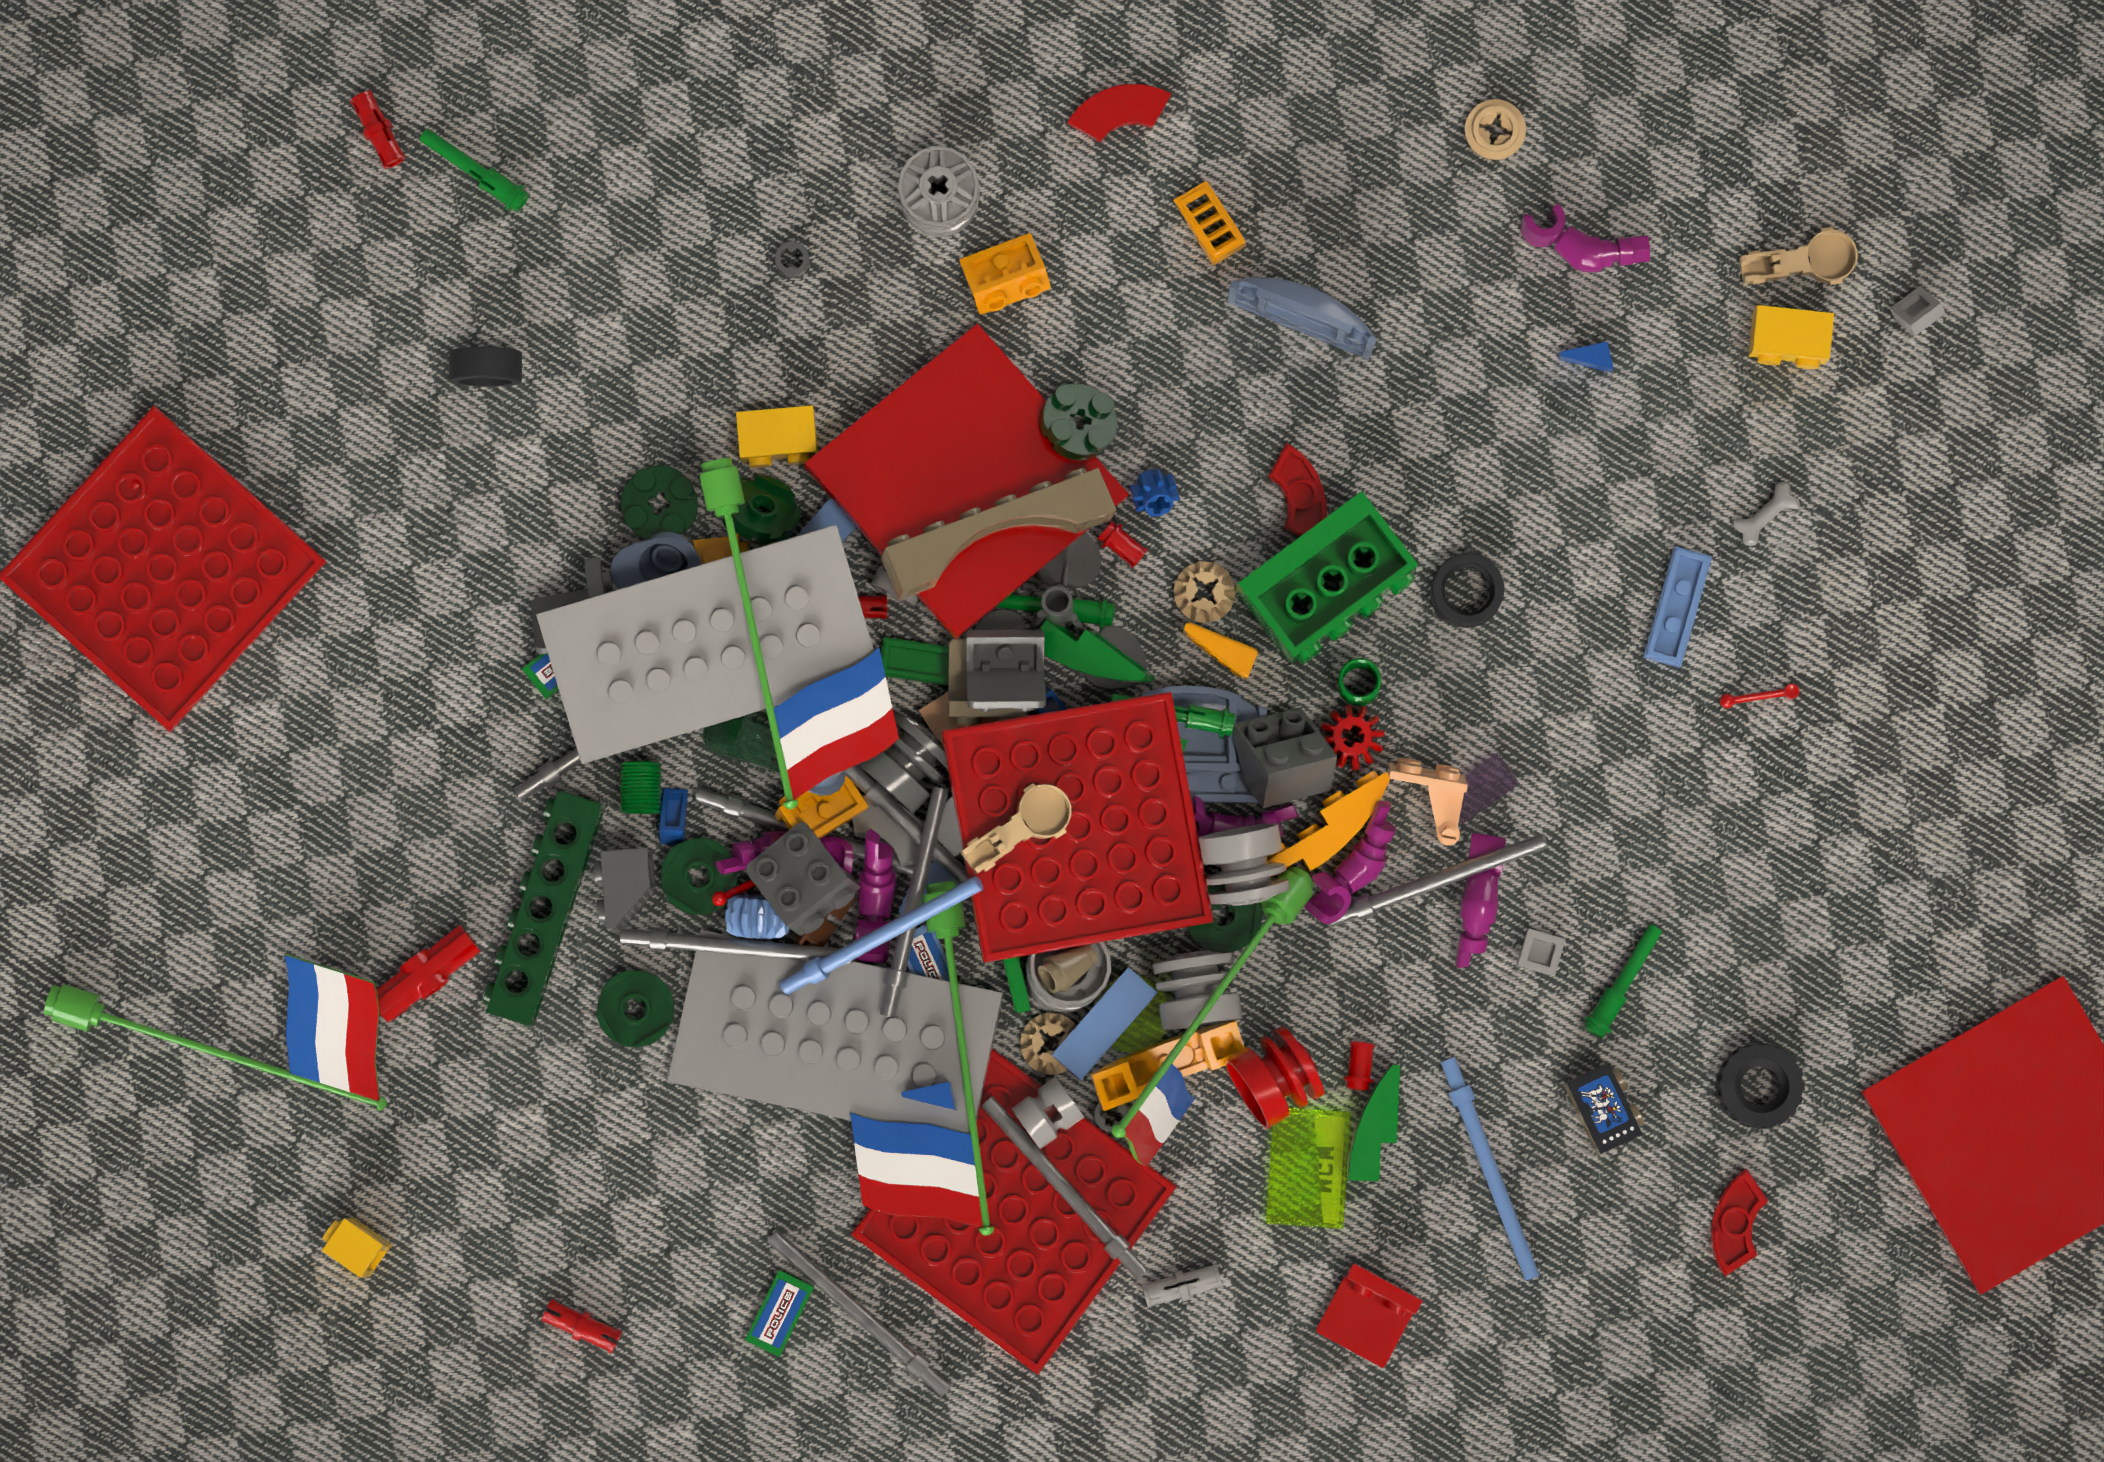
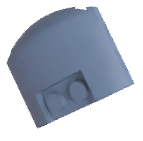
M1244 278L1233 280L1231 283L1227 303L1366 360L1370 359L1377 339L1355 313L1326 293L1301 283L1277 278Z
M1205 686L1164 687L1141 693L1135 697L1172 692L1175 706L1188 708L1189 704H1194L1195 706L1223 711L1224 707L1228 708V712L1235 713L1234 724L1267 716L1265 708L1258 705L1256 709L1253 705L1240 698L1241 695ZM1177 722L1180 738L1187 740L1183 757L1191 800L1196 795L1204 803H1259L1244 782L1233 732L1231 736L1224 735L1223 738H1218L1217 733L1192 728L1187 729L1185 728V723Z

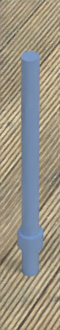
M975 876L824 958L816 957L803 965L804 969L780 981L783 992L788 995L809 983L817 984L829 977V972L982 891L983 884L981 880Z
M1455 1057L1442 1061L1441 1065L1451 1088V1092H1448L1453 1107L1458 1106L1524 1279L1526 1281L1539 1276V1272L1472 1102L1475 1096L1470 1084H1465Z

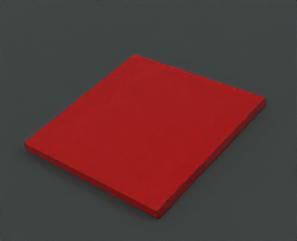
M978 323L806 461L803 466L881 555H883L885 548L888 547L887 543L896 537L908 534L911 539L924 534L923 529L933 523L944 521L948 525L958 521L959 515L968 510L980 508L982 512L995 507L994 503L1005 496L1015 494L1016 498H1020L1030 494L1029 490L1040 483L1050 481L1054 485L1065 481L1064 477L1067 474L1080 468H1085L1087 472L1099 468L1115 507L1119 506L1129 496L1128 492L1096 456L1089 460L1077 461L1065 458L1053 449L1054 444L1049 441L1047 436L1044 438L1039 423L1040 412L1046 400ZM1037 525L1011 527L993 532L973 542L960 552L943 571L935 587L916 595L957 640L966 630L974 626L1091 528L1076 534L1059 528Z
M2060 976L1861 1091L1979 1295L2104 1224V1044L2064 976Z

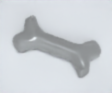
M1779 482L1775 485L1772 499L1751 518L1734 519V528L1743 534V543L1746 546H1754L1758 543L1759 532L1782 510L1799 509L1800 502L1790 494V485L1787 482Z

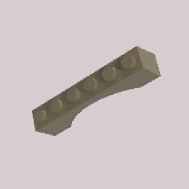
M1085 468L1077 469L1064 477L1065 481L1052 485L1050 481H1046L1032 487L1028 495L1016 498L1015 494L1008 495L997 500L994 503L995 507L981 512L980 508H974L959 515V520L946 525L944 521H939L924 528V534L911 539L908 534L892 539L887 543L888 547L885 548L881 560L898 600L935 587L943 571L960 552L973 542L993 532L1011 527L1037 525L1059 528L1076 534L1110 521L1117 509L1099 468L1089 472Z

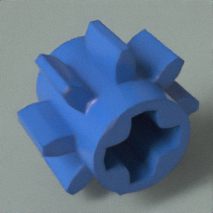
M1150 469L1139 474L1136 484L1130 485L1132 499L1137 512L1145 509L1150 517L1162 516L1170 512L1173 507V501L1180 499L1172 473L1164 477L1159 469Z

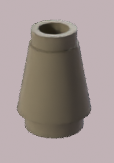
M1083 945L1049 956L1038 967V976L1049 992H1066L1097 963L1096 953L1090 945Z

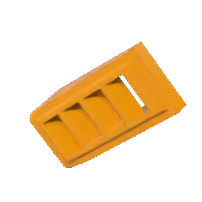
M1207 181L1174 199L1175 205L1212 266L1246 247L1245 239ZM1205 195L1208 201L1190 211L1187 205ZM1213 207L1216 213L1198 224L1195 217ZM1220 220L1223 226L1206 236L1203 230ZM1226 233L1230 235L1231 239L1215 248L1211 244L1212 241Z
M1191 622L1186 623L1183 634L1190 641L1241 680L1247 681L1258 654L1257 649Z

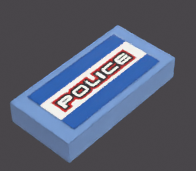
M927 924L917 928L907 964L911 974L950 982L947 957L939 939H936V933H928Z

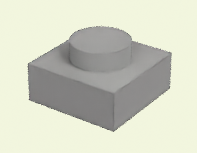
M1921 286L1890 308L1894 319L1915 336L1946 314L1942 304Z
M1528 928L1516 966L1555 977L1566 939Z

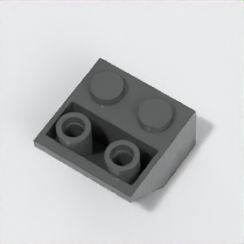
M1301 707L1234 724L1232 732L1244 782L1262 808L1331 791L1337 755Z
M648 848L601 851V861L594 862L596 884H599L600 887L603 886L604 900H597L598 920L602 925H606V930L611 933H620L621 929L626 927L656 892L653 852Z

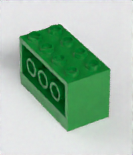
M1361 491L1238 582L1235 592L1288 663L1292 665L1299 660L1304 665L1321 652L1322 646L1320 643L1329 637L1334 642L1347 633L1353 625L1351 621L1359 614L1363 619L1367 618L1382 606L1384 602L1382 597L1391 591L1396 596L1410 586L1415 579L1413 574L1418 564L1364 492ZM1355 555L1366 556L1369 559L1368 568L1357 567L1354 564ZM1324 578L1338 581L1339 584L1336 592L1331 589L1326 590L1323 587L1325 583ZM1293 601L1305 602L1308 605L1306 609L1307 614L1294 613L1292 611Z

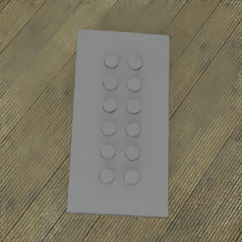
M837 525L740 553L773 706L780 705L810 684L856 665L874 651ZM733 555L536 614L581 764L766 709Z
M700 930L699 936L747 940ZM702 951L695 952L667 1082L850 1121L851 1112L858 1116L881 1122L929 1124L970 1134L949 981L909 973L906 988L901 989L896 1015L893 1018L880 1014L887 985L883 983L886 968L852 961L851 965H842L829 972V977L817 984L809 983L787 995L783 992L780 981L804 969L803 965L808 961ZM958 984L977 1121L1004 994L1002 992ZM951 1082L957 1111L904 1098L901 1092Z

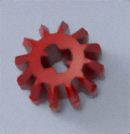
M1345 705V719H1342L1340 714L1333 710L1330 712V717L1336 726L1326 722L1321 724L1320 728L1324 732L1332 734V736L1323 738L1329 745H1333L1332 750L1335 754L1341 755L1337 762V768L1339 769L1344 767L1347 758H1351L1352 770H1359V756H1361L1366 764L1371 765L1374 759L1367 749L1375 753H1381L1383 750V746L1372 741V739H1380L1385 736L1384 730L1371 731V727L1377 724L1379 718L1375 715L1365 722L1363 717L1367 712V708L1364 706L1359 709L1357 717H1353L1351 705ZM1351 728L1359 731L1357 737H1362V743L1355 742L1352 747H1348L1344 744L1346 738L1342 739L1341 734L1342 732L1348 733Z

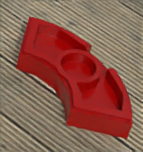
M1143 84L1114 86L1087 99L1072 114L1067 125L1099 143L1110 132L1122 126L1141 125L1153 129L1170 100L1171 93Z
M1286 443L1268 479L1280 488L1286 499L1288 516L1283 530L1299 538L1327 517V502L1315 468L1301 452Z
M1748 1169L1741 1171L1729 1182L1718 1199L1712 1217V1249L1717 1265L1724 1277L1757 1256L1752 1242V1225L1758 1211L1768 1200Z

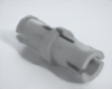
M1217 1264L1183 1273L1182 1270L1174 1272L1175 1276L1141 1284L1148 1308L1180 1298L1182 1302L1190 1300L1189 1296L1223 1288Z

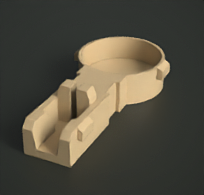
M1833 227L1821 228V232L1815 235L1807 246L1798 247L1796 250L1785 251V249L1762 253L1758 250L1741 256L1739 260L1743 284H1761L1767 281L1786 279L1790 275L1800 274V276L1810 275L1818 282L1829 285L1842 284V280L1847 278L1856 266L1858 259L1857 248L1854 241L1847 234L1834 230Z
M1033 783L1023 790L1024 794L1018 802L1016 814L1009 818L1010 821L1002 827L1000 825L980 839L976 837L967 843L968 847L960 851L974 873L977 874L983 869L986 872L995 866V861L1015 848L1014 845L1022 840L1026 841L1030 837L1045 839L1053 836L1057 839L1066 833L1065 828L1070 821L1072 811L1066 794L1059 788L1047 784L1035 786Z

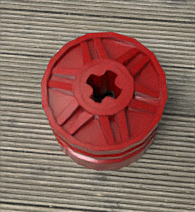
M1283 1025L1272 1032L1275 1043L1266 1035L1259 1040L1263 1058H1260L1247 1046L1225 1060L1226 1069L1238 1093L1256 1120L1267 1130L1290 1116L1286 1097H1289L1302 1109L1308 1105L1305 1092L1313 1100L1325 1094L1311 1056L1305 1047Z

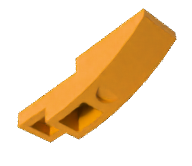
M1374 770L1357 780L1355 783L1358 789L1345 796L1341 790L1322 801L1325 809L1319 812V816L1325 827L1320 829L1317 823L1297 834L1300 842L1288 849L1282 843L1283 850L1266 856L1267 863H1285L1287 869L1302 861L1310 873L1327 862L1359 832L1372 815L1377 802L1383 797L1390 781L1388 773L1385 772L1378 776Z

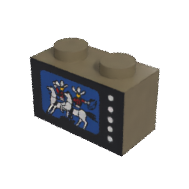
M1606 1064L1563 1084L1596 1155L1607 1152L1643 1135L1639 1128L1644 1125L1643 1118L1635 1103L1632 1105L1628 1104L1622 1092L1628 1088L1618 1068L1612 1070L1610 1064Z

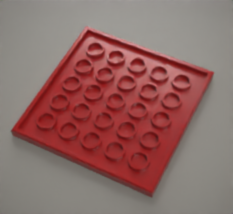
M153 406L0 572V580L165 729L172 732L327 561L156 406ZM132 480L140 481L141 487L139 490L131 489L130 483Z
M1172 692L941 732L962 850L968 847L967 843L976 837L980 839L1000 825L1002 827L1010 821L1009 818L1016 814L1018 802L1024 794L1023 790L1033 783L1035 786L1047 784L1059 788L1066 794L1071 804V818L1065 828L1066 833L1057 839L1053 836L1045 839L1030 837L1026 841L1022 840L1014 845L1015 848L995 861V866L986 872L983 869L977 874L974 873L964 858L968 880L977 876L983 884V890L971 896L983 963L1214 922Z
M992 1049L976 1124L990 1227H994L993 1233L985 1236L979 1231L981 1227L945 1218L892 1215L869 1209L851 1235L1038 1375L1121 1262L1117 1258L1113 1260L1103 1249L1106 1245L981 1107L993 1096L1031 1138L1011 1108L1028 1096L1032 1098L1038 1097V1089L1042 1085ZM1053 1104L1043 1109L1049 1118L1058 1111ZM1086 1118L1081 1119L1067 1130L1059 1128L1057 1130V1137L1041 1148V1151L1117 1235L1121 1233L1131 1244L1128 1247L1130 1250L1177 1188L1176 1185L1149 1165L1144 1166L1138 1163L1129 1150Z

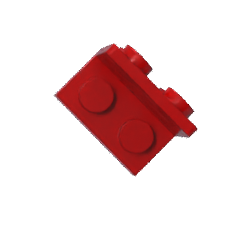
M1351 1263L1321 1318L1316 1332L1383 1368L1386 1366L1412 1315H1416L1423 1300Z

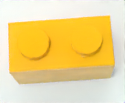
M1757 305L1752 313L1748 357H1757V362L1764 365H1780L1781 360L1796 362V367L1819 369V364L1825 365L1830 359L1834 313Z
M813 405L736 412L740 460L742 463L749 462V468L772 466V460L787 459L788 465H801L818 453Z
M344 1218L343 1221L340 1220L339 1222L335 1220L322 1238L327 1243L322 1251L360 1278L370 1277L392 1246L390 1242L355 1218Z

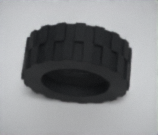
M1769 1043L1749 1044L1733 1051L1728 1055L1729 1057L1726 1061H1723L1720 1066V1073L1716 1077V1082H1718L1716 1094L1720 1098V1106L1729 1114L1728 1117L1733 1121H1737L1745 1127L1766 1129L1783 1124L1797 1112L1796 1109L1803 1100L1802 1092L1805 1090V1083L1802 1080L1804 1075L1802 1069L1798 1068L1796 1059L1788 1055L1787 1051L1783 1048L1773 1046L1774 1044ZM1754 1067H1766L1775 1073L1779 1081V1092L1772 1102L1766 1105H1755L1744 1097L1741 1090V1081L1748 1070Z

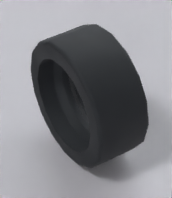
M480 346L456 348L449 352V382L453 384L475 387H501L520 384L522 381V352L519 350Z
M1462 553L1450 557L1439 566L1431 581L1430 598L1434 610L1444 621L1455 627L1473 628L1485 624L1497 613L1504 599L1505 584L1500 570L1491 560L1479 554ZM1463 568L1475 569L1481 572L1488 580L1490 596L1486 605L1479 611L1461 613L1453 609L1447 602L1444 593L1445 583L1448 577L1456 570Z

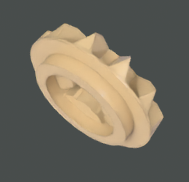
M1499 99L1486 100L1475 106L1469 113L1465 123V140L1472 148L1473 153L1484 157L1487 161L1504 160L1513 155L1523 144L1526 135V124L1521 112L1513 104ZM1498 115L1500 116V129L1508 134L1499 135L1494 144L1491 145L1490 133L1480 127L1491 126Z
M1198 561L1184 568L1179 574L1174 586L1175 602L1179 610L1187 618L1200 623L1214 622L1225 616L1231 609L1235 599V584L1229 572L1217 563ZM1194 579L1203 585H1208L1214 581L1218 582L1211 592L1214 597L1213 600L1217 604L1214 605L1212 601H1208L1206 598L1196 600L1194 603L1191 602L1198 592Z
M1044 1013L1030 1020L1025 1026L1020 1040L1021 1052L1027 1064L1034 1070L1048 1075L1067 1071L1064 1066L1051 1056L1054 1053L1053 1051L1043 1052L1040 1056L1037 1054L1044 1045L1039 1031L1042 1029L1045 1034L1048 1033L1051 1037L1056 1034L1059 1035L1064 1031L1065 1035L1061 1037L1062 1040L1058 1043L1060 1046L1075 1029L1076 1024L1068 1017L1059 1013Z

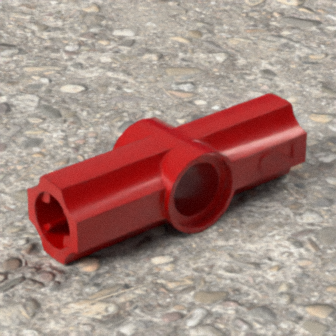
M461 925L456 929L454 928L444 938H441L430 949L425 948L410 958L399 968V973L377 989L379 1014L387 1023H390L406 1012L418 1000H425L442 988L450 980L449 976L481 952L475 941Z

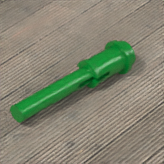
M428 128L420 136L419 141L480 182L478 187L504 203L505 210L508 212L514 210L518 213L526 204L530 194L525 191L526 187L523 184L516 185L493 167L489 170Z
M1011 594L997 606L998 608L1036 613L1043 609L1042 598ZM1072 597L1074 613L1081 623L1100 625V629H1104L1105 626H1113L1115 604L1108 603V599L1104 598L1103 602Z
M1113 693L1111 702L1135 697ZM1189 704L1188 708L1174 705L1177 722L1185 723V728L1217 733L1218 738H1223L1224 735L1231 736L1235 713L1228 712V708L1224 707L1223 711L1195 706L1194 704Z
M1652 924L1648 925L1612 987L1604 989V993L1590 1016L1585 1015L1583 1019L1586 1022L1583 1029L1600 1039H1603L1605 1034H1611L1610 1026L1623 1004L1627 1001L1624 997L1625 993L1662 934L1659 928Z

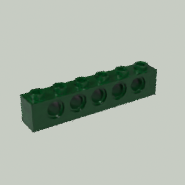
M559 790L556 798L549 797L543 814V819L548 820L544 835L537 834L531 851V856L536 857L532 872L525 871L519 887V893L524 894L520 909L515 907L512 909L507 924V930L512 931L508 945L502 944L495 960V967L500 968L496 982L489 981L485 990L482 1003L488 1005L486 1013L534 1028L606 808L603 804ZM564 824L574 825L577 832L575 840L568 845L559 844L556 838L557 830ZM551 861L562 862L565 869L563 877L556 882L548 881L544 875L545 867ZM542 897L550 899L552 903L551 914L544 919L536 918L532 912L534 902ZM534 934L540 940V949L532 956H525L520 949L521 940L526 935ZM517 971H523L528 977V985L520 993L512 992L508 986L509 977Z

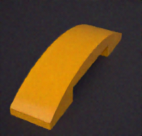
M1226 1021L1197 1029L1172 1064L1182 1073L1183 1077L1207 1068L1215 1070L1225 1066L1226 1059L1245 1048L1236 1021ZM1183 1034L1138 1050L1091 1073L1102 1110L1106 1111L1137 1099Z

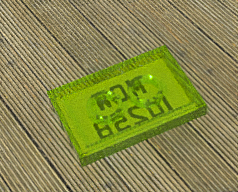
M1289 1108L1290 1116L1271 1128L1265 1224L1344 1229L1351 1112Z

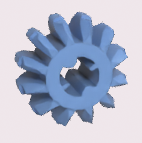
M735 895L728 900L727 909H725V922H727L726 931L736 937L772 939L781 938L789 932V928L763 895Z

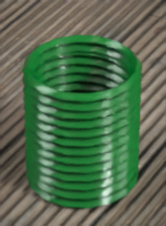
M1354 658L1348 661L1341 668L1338 679V690L1341 697L1347 703L1354 706H1365L1377 697L1381 686V673L1378 667L1372 661L1365 658ZM1358 668L1368 670L1376 680V687L1365 696L1351 694L1343 684V678L1349 671Z
M650 761L622 762L620 764L621 798L619 799L621 801L619 803L621 805L619 807L621 809L619 811L627 814H659L662 808L660 804L662 802L660 800L662 764Z

